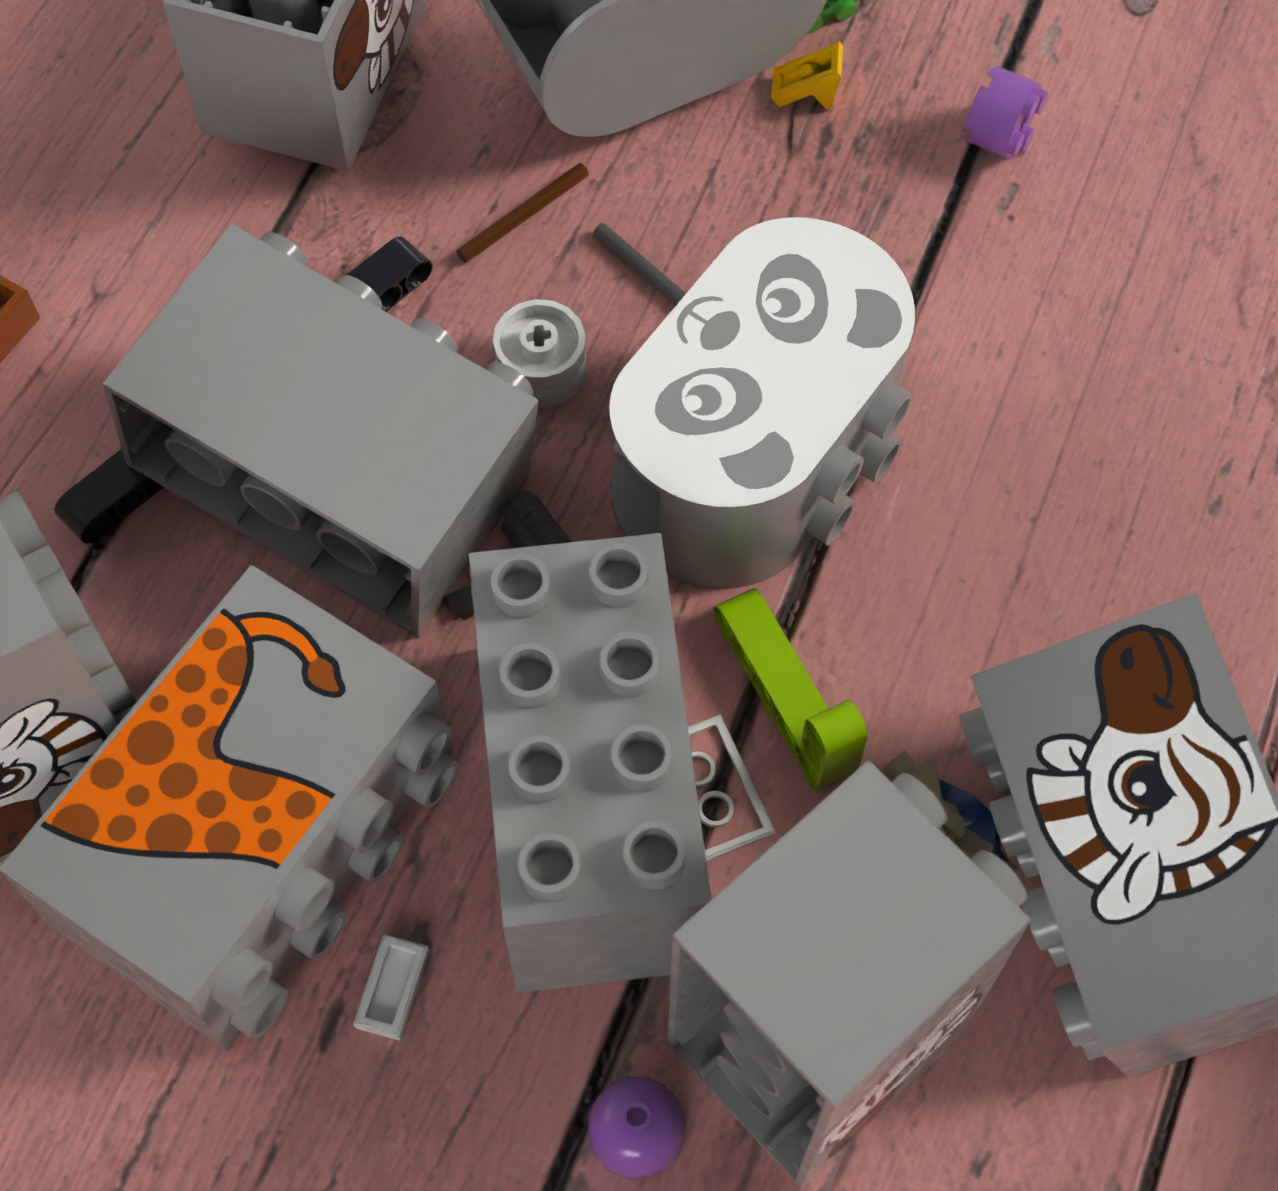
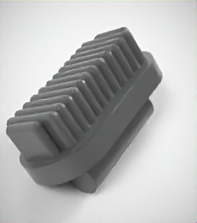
M519 490L500 509L501 515L506 520L502 524L501 529L515 548L572 542L569 536L565 534V531L562 530V527L550 515V512L547 511V508L544 507V504L541 503V500L538 499V495H532V491Z

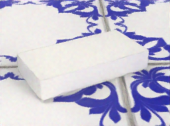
M383 934L353 1023L356 1029L401 1041L430 952L429 946Z

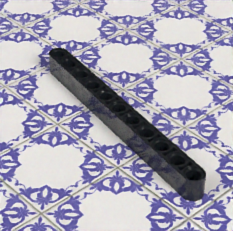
M400 236L390 240L346 275L355 277L368 285L380 298L383 306L382 310L387 312L420 286L418 282L422 284L429 278L433 264L409 241ZM121 449L66 491L57 501L54 511L82 542L90 544L97 541L164 487L126 465Z

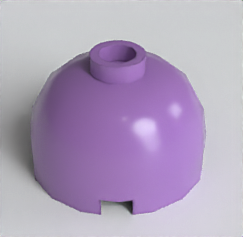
M628 1076L611 1083L597 1096L589 1113L588 1137L595 1157L608 1171L625 1179L655 1176L664 1172L677 1159L685 1141V1116L679 1100L664 1084L649 1077Z

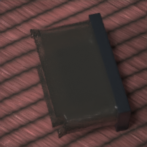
M471 583L444 596L445 604L453 613L455 621L457 618H463L465 621L474 616Z

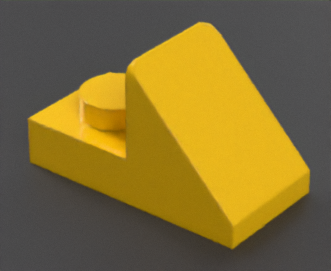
M836 42L773 68L771 99L779 107L813 95L827 110H830L841 80L843 45L840 42Z

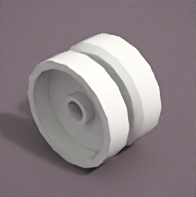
M539 299L519 303L502 315L494 330L493 349L496 358L495 362H500L514 368L529 381L533 388V397L538 399V408L546 409L561 405L575 396L585 382L587 369L585 352L586 334L578 316L569 307L560 303Z

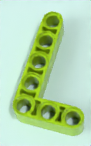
M752 588L715 605L714 613L722 633L811 787L818 791L855 773L860 767L868 737L864 719L856 705L848 699L828 709L769 606L756 588Z

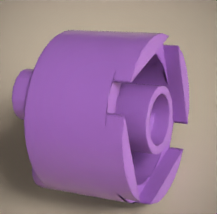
M996 65L987 74V76L994 78L989 88L981 85L974 98L965 124V129L972 132L964 136V141L1010 159L1012 156H1016L1019 150L1025 152L1034 133V129L1029 128L1034 114L1042 112L1049 92L1042 90L1041 83Z

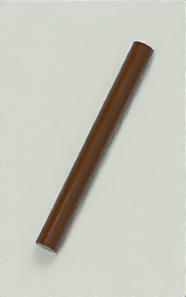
M578 163L457 249L459 258L464 263L469 262L588 177L589 172L582 163Z

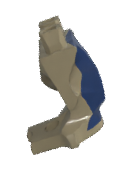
M903 751L884 767L882 774L890 782L894 781L900 774L907 773L922 782L935 795L947 817L946 823L939 830L969 859L980 850H985L1000 858L1015 873L1017 868L1001 850L1000 837L989 809L971 793L940 780L934 761L930 759L920 767L906 751Z

